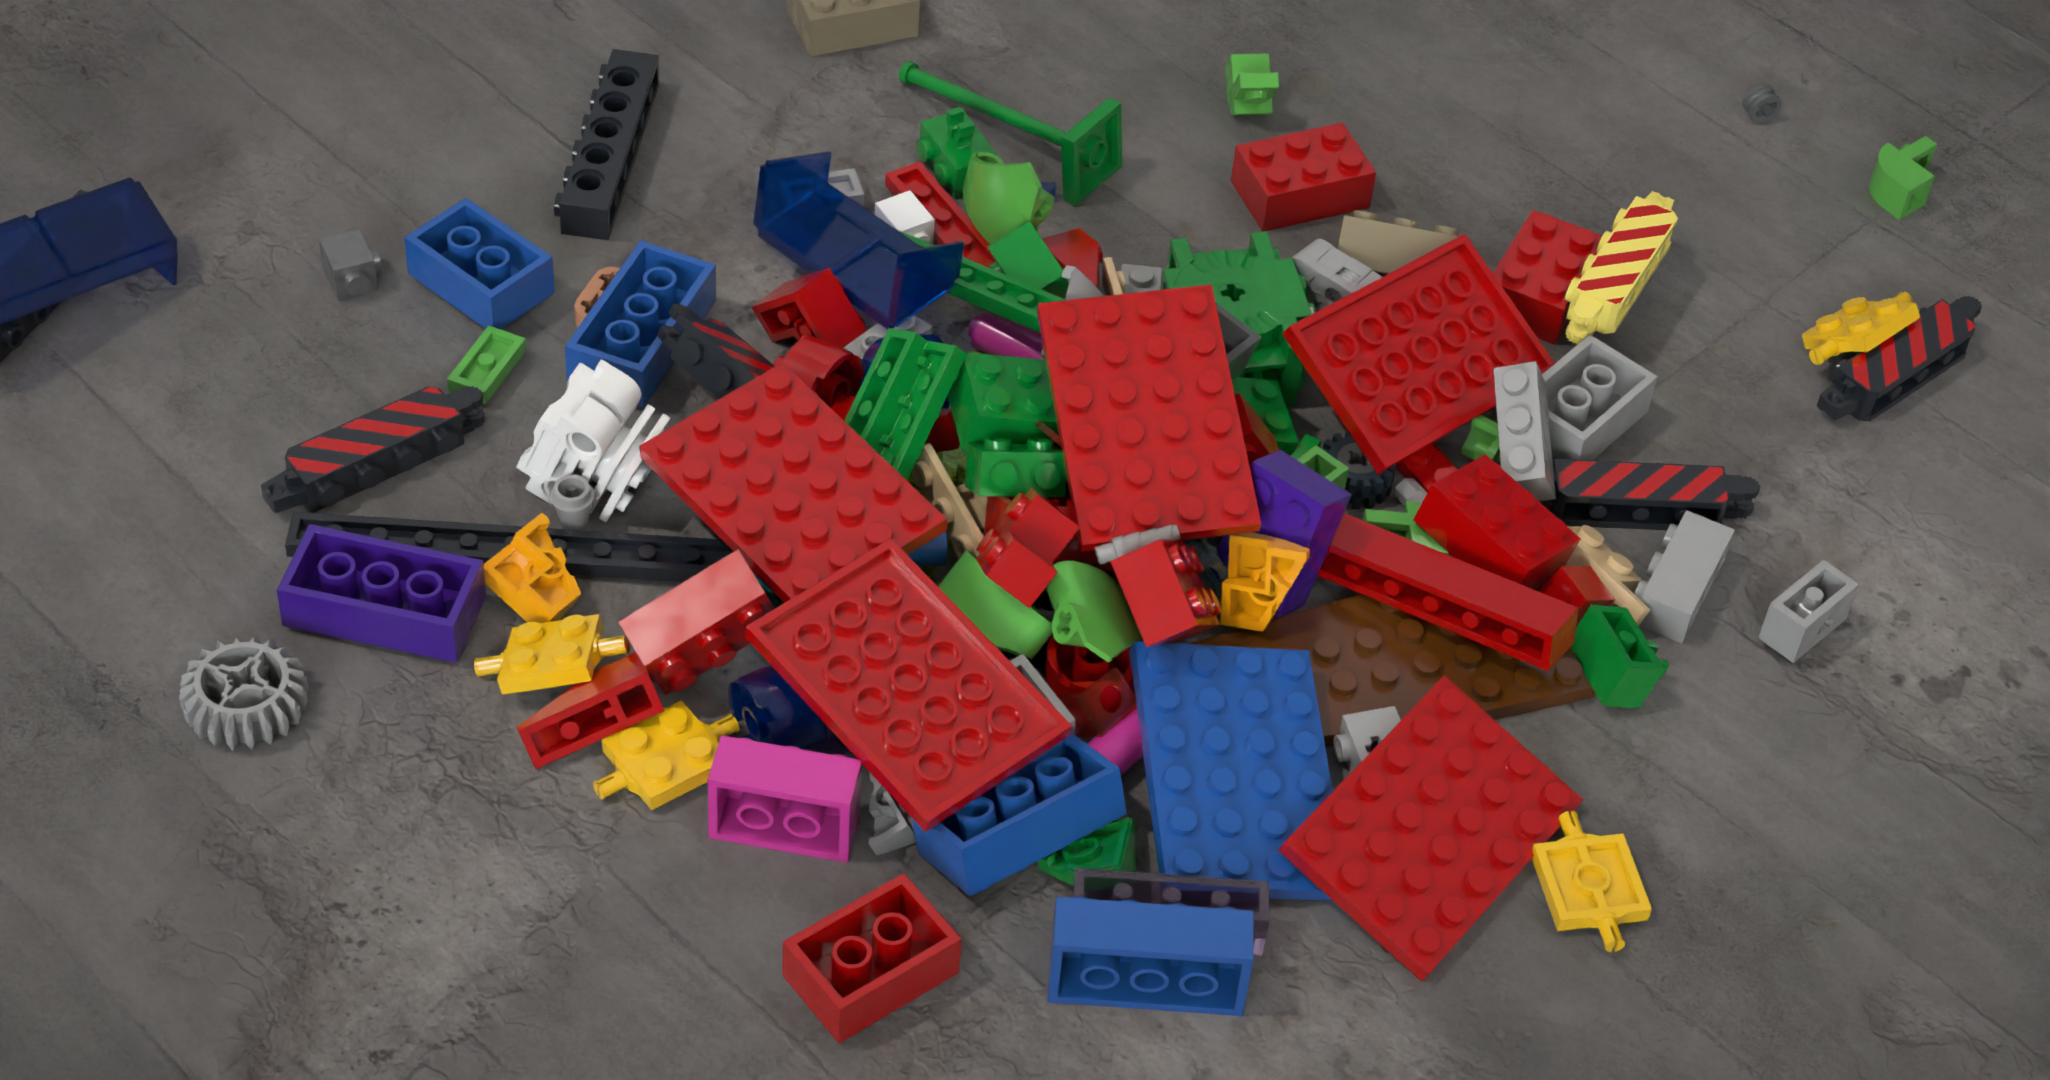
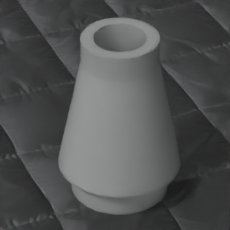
M566 475L559 478L550 491V500L560 522L561 529L587 531V523L594 500L593 488L585 478L579 475Z

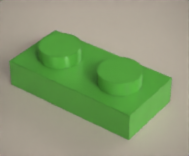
M488 325L447 378L448 391L462 390L463 387L466 388L468 386L478 387L481 393H483V404H486L526 352V338Z

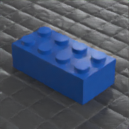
M640 240L565 345L567 381L580 362L595 371L602 359L631 377L637 383L641 390V399L637 406L644 408L675 362L670 358L672 350L658 338L657 333L663 325L672 326L680 331L681 334L683 333L684 328L670 317L669 314L672 305L675 303L692 309L702 319L706 317L716 302V264Z
M1070 732L1069 737L927 832L912 817L911 819L918 854L968 896H972L986 890L991 885L1017 871L1027 868L1029 865L1055 851L1063 849L1091 832L1105 827L1110 822L1127 813L1120 768Z
M1083 896L1071 898L1056 897L1049 957L1047 1002L1243 1016L1253 965V911L1237 910L1232 907H1194L1181 903L1166 905L1139 903L1134 900H1097Z

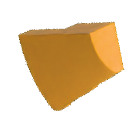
M543 513L516 532L511 543L484 564L485 584L526 622L544 623L560 620L581 595L574 576L570 575L566 570V558L562 548H555L547 531L550 521Z
M1253 532L1231 534L1229 539L1228 577L1222 582L1220 625L1263 632L1309 559L1310 549L1283 539Z

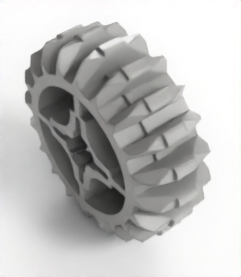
M236 635L232 644L224 645L217 640L213 652L201 649L199 660L189 661L187 673L181 675L179 701L181 709H183L185 721L189 727H194V732L197 733L199 739L209 737V741H211L214 747L226 741L232 751L239 743H246L252 750L255 742L263 740L271 745L275 733L287 736L289 725L299 724L301 711L306 710L308 702L307 690L309 688L307 677L304 676L303 665L300 663L299 658H293L289 647L278 648L274 639L261 644L256 635L249 642H242ZM269 681L279 686L278 689L271 687ZM212 696L219 699V705L212 702L209 698Z

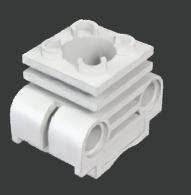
M602 359L595 371L580 362L567 381L565 394L558 401L549 405L540 418L533 432V446L525 450L516 468L531 477L525 489L549 504H552L550 491L559 478L566 475H579L585 478L589 484L594 481L597 485L594 489V500L590 513L593 512L607 490L612 492L599 517L600 520L607 523L615 509L621 512L625 511L634 496L628 492L629 488L633 487L636 489L640 482H644L651 471V468L640 457L639 446L662 433L670 417L662 414L648 437H645L642 433L655 411L654 407L648 404L631 428L627 425L641 399V390L637 383L631 377Z

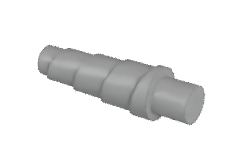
M1171 524L1158 529L1153 528L1126 536L1111 538L1112 542L1094 548L1098 562L1101 565L1159 539L1178 540L1180 539L1177 525Z

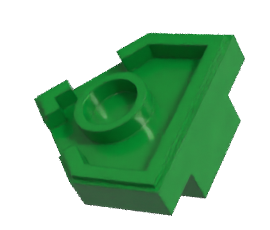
M1128 817L1110 822L1105 827L1097 829L1063 849L1057 850L1038 860L1039 869L1078 889L1109 885L1110 889L1132 886L1138 865V856L1134 846L1137 834L1134 819Z

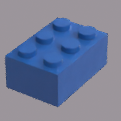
M468 198L459 201L404 237L408 274L485 329L488 325L503 329L555 293L553 257Z

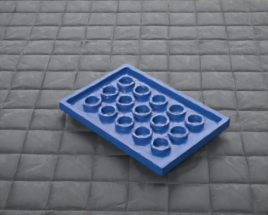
M1136 641L1129 652L1162 895L1333 901L1278 851L1283 843L1333 792L1309 651L1165 643L1155 647H1146L1144 642Z

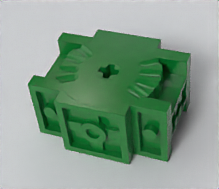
M1267 231L1252 232L1248 249H1224L1201 253H1191L1187 238L1170 239L1167 269H1163L1160 290L1212 284L1215 302L1261 336L1246 367L1237 377L1277 380L1286 407L1296 406L1298 390L1304 388L1305 384L1304 366L1282 333L1292 324L1310 316L1316 311L1314 304L1307 302L1305 278L1303 274L1297 273L1293 258L1280 259L1279 250L1277 247L1272 248Z

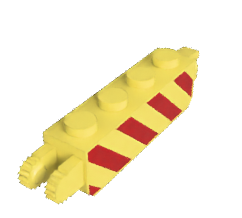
M1652 191L1645 199L1636 196L1627 210L1623 208L1619 210L1612 226V233L1609 231L1604 232L1597 247V255L1590 254L1581 272V279L1574 277L1568 287L1565 300L1569 301L1570 305L1566 319L1571 321L1567 326L1565 335H1567L1566 338L1569 341L1578 345L1589 334L1593 336L1595 331L1602 334L1615 333L1670 248L1672 232L1678 221V217L1672 210L1673 199L1663 197L1660 193Z

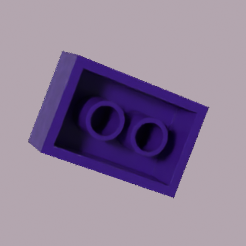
M1282 450L1253 461L1250 467L1261 520L1259 531L1253 533L1283 539L1310 549L1309 559L1274 615L1277 618L1306 604L1352 495ZM1230 535L1222 536L1208 571L1209 574L1222 582L1228 577Z

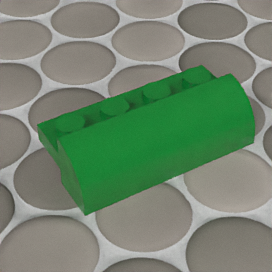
M888 328L844 421L906 480H908L916 461L922 453L927 437L941 413V408L959 375L967 353L956 345L927 341L916 332Z

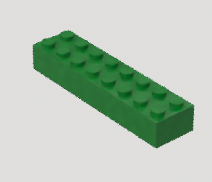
M965 352L967 355L960 368L959 375L947 395L962 452L967 453V443H984L985 438L992 437L1010 439L1011 444H1027V439L1029 438L1054 440V446L1062 449L1046 360ZM1236 377L1232 381L1234 394L1241 393L1273 434L1279 450L1291 456L1299 441L1277 380Z

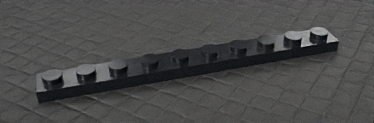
M293 512L285 548L287 557H293L309 524L475 558L483 560V564H485L509 545L515 533L522 529L523 526ZM547 528L554 547L562 548L566 558V570L570 575L684 582L734 552L722 539Z

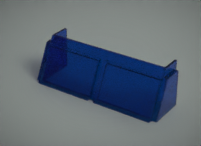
M830 151L767 160L766 164L760 166L753 225L758 230V237L809 274L830 268L834 276L841 281L844 293L850 303L887 330L888 328L898 327L953 288L954 281L960 276L965 242L959 241L924 248L919 246L828 183L832 154Z
M129 177L36 210L34 217L29 218L27 215H22L0 223V324L151 267L172 285L177 284V239L140 181L135 182Z

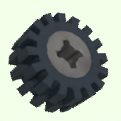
M1348 431L1345 433V438L1340 433L1333 435L1332 441L1327 439L1324 442V446L1321 449L1349 468L1345 491L1352 494L1349 503H1353L1352 509L1360 510L1361 503H1364L1367 509L1373 508L1375 501L1379 504L1383 503L1386 496H1389L1391 493L1397 465L1378 475Z

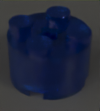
M770 664L743 675L730 683L728 698L732 715L736 718L737 722L744 720L750 733L742 738L780 746H795L802 750H807L828 740L829 734L825 723Z

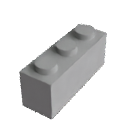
M1537 362L1494 368L1501 467L1538 501L1556 499L1547 389Z
M1687 510L1678 526L1670 524L1661 545L1665 549L1664 553L1656 551L1648 567L1646 575L1651 578L1648 582L1641 579L1634 593L1650 609L1639 625L1640 627L1683 644L1726 560L1735 529Z

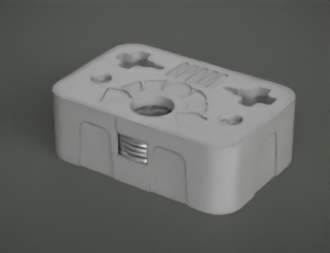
M1315 239L1292 257L1297 273L1303 274L1305 278L1307 302L1314 304L1316 312L1382 278V276L1372 271L1371 268L1351 258L1323 239Z

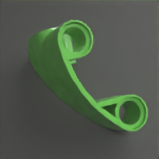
M987 152L973 153L970 156L963 186V200L973 225L983 238L991 245L1028 221L1031 222L1038 232L1039 224L1048 217L1053 208L1054 196L1042 188L1031 163L1004 164L1001 158Z
M966 550L938 587L1000 651L1009 652L1016 656L1024 654L1028 658L1033 659L1053 634L1052 620L1033 605L1028 608L988 578L976 561L978 556Z
M1062 561L1053 565L1058 572L1047 585L1046 591L1055 611L1052 621V632L1058 643L1086 647L1109 663L1120 653L1133 646L1136 641L1144 642L1123 590L1113 577L1098 568L1076 561Z

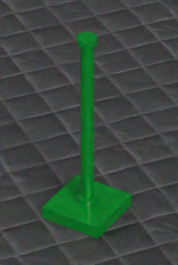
M906 61L899 71V80L906 85L914 83L1060 146L1062 155L1063 201L1077 206L1123 167L1121 102L1108 97L1069 131L1065 132L919 69L918 64L912 61Z

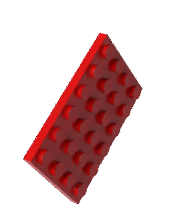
M1466 234L1292 324L1282 333L1378 475L1467 425L1474 418L1495 409L1494 368L1536 361L1541 374H1543L1555 364Z
M1212 284L1038 303L1037 316L1075 522L1080 526L1077 531L1080 551H1095L1094 547L1112 542L1111 538L1121 535L1126 536L1139 531L1143 532L1153 528L1158 529L1171 524L1177 525L1180 539L1175 541L1259 531L1261 520Z
M783 362L639 446L641 459L733 551L739 549L750 569L784 603L890 538L909 555L947 531V518Z
M892 538L746 626L745 638L854 756L862 760V764L925 832L1070 736L1072 725Z
M1444 675L1297 828L1278 851L1422 982L1534 856L1533 844L1546 843L1561 826L1558 820L1559 816L1567 811L1570 816L1571 811H1574L1584 799Z

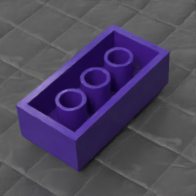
M309 524L277 588L282 626L457 663L486 598L483 560Z

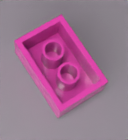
M721 735L708 776V838L848 863L860 819L862 760L848 758L840 754L831 755L802 750L795 746H780L757 742L749 738H734Z

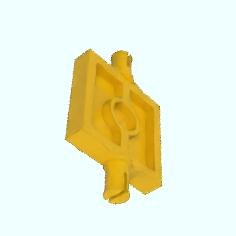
M1901 291L1893 298L1881 301H1867L1865 297H1857L1842 304L1843 308L1834 314L1826 315L1816 320V325L1801 335L1805 349H1811L1809 351L1810 360L1815 365H1818V363L1821 365L1824 361L1840 353L1851 351L1869 352L1919 319L1920 315L1917 304L1912 302L1911 296L1905 291Z
M600 614L588 616L571 615L563 620L544 623L527 622L519 627H512L507 647L500 655L475 658L474 669L477 677L499 673L497 682L502 695L589 682L592 680L595 667L604 657L629 654L630 642L626 634L602 639L605 628Z
M681 700L665 708V711L602 739L603 753L615 766L616 771L593 782L596 794L603 800L605 797L626 788L639 795L647 806L654 810L707 783L721 735L729 736L740 729L736 718H733L732 714H728L726 717L708 725L698 720Z
M1568 811L1564 812L1559 816L1558 820L1565 837L1554 842L1533 844L1532 848L1534 854L1532 861L1557 932L1597 928L1601 934L1605 950L1612 952L1614 948V951L1617 952L1625 946V941L1621 936L1618 925L1648 921L1652 911L1624 834L1606 836L1586 834L1583 832L1577 812L1571 811L1570 816Z

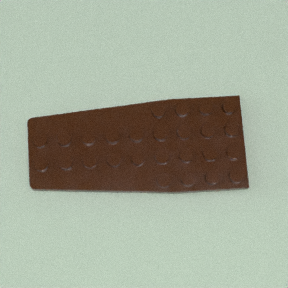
M1363 594L1272 619L1263 632L1241 628L1189 643L1196 645L1309 651L1325 747L1334 746V736L1340 734L1342 715L1395 706L1402 720L1444 675L1494 720L1593 698L1595 695V691L1586 678L1582 666L1577 661L1571 647L1549 671H1546Z

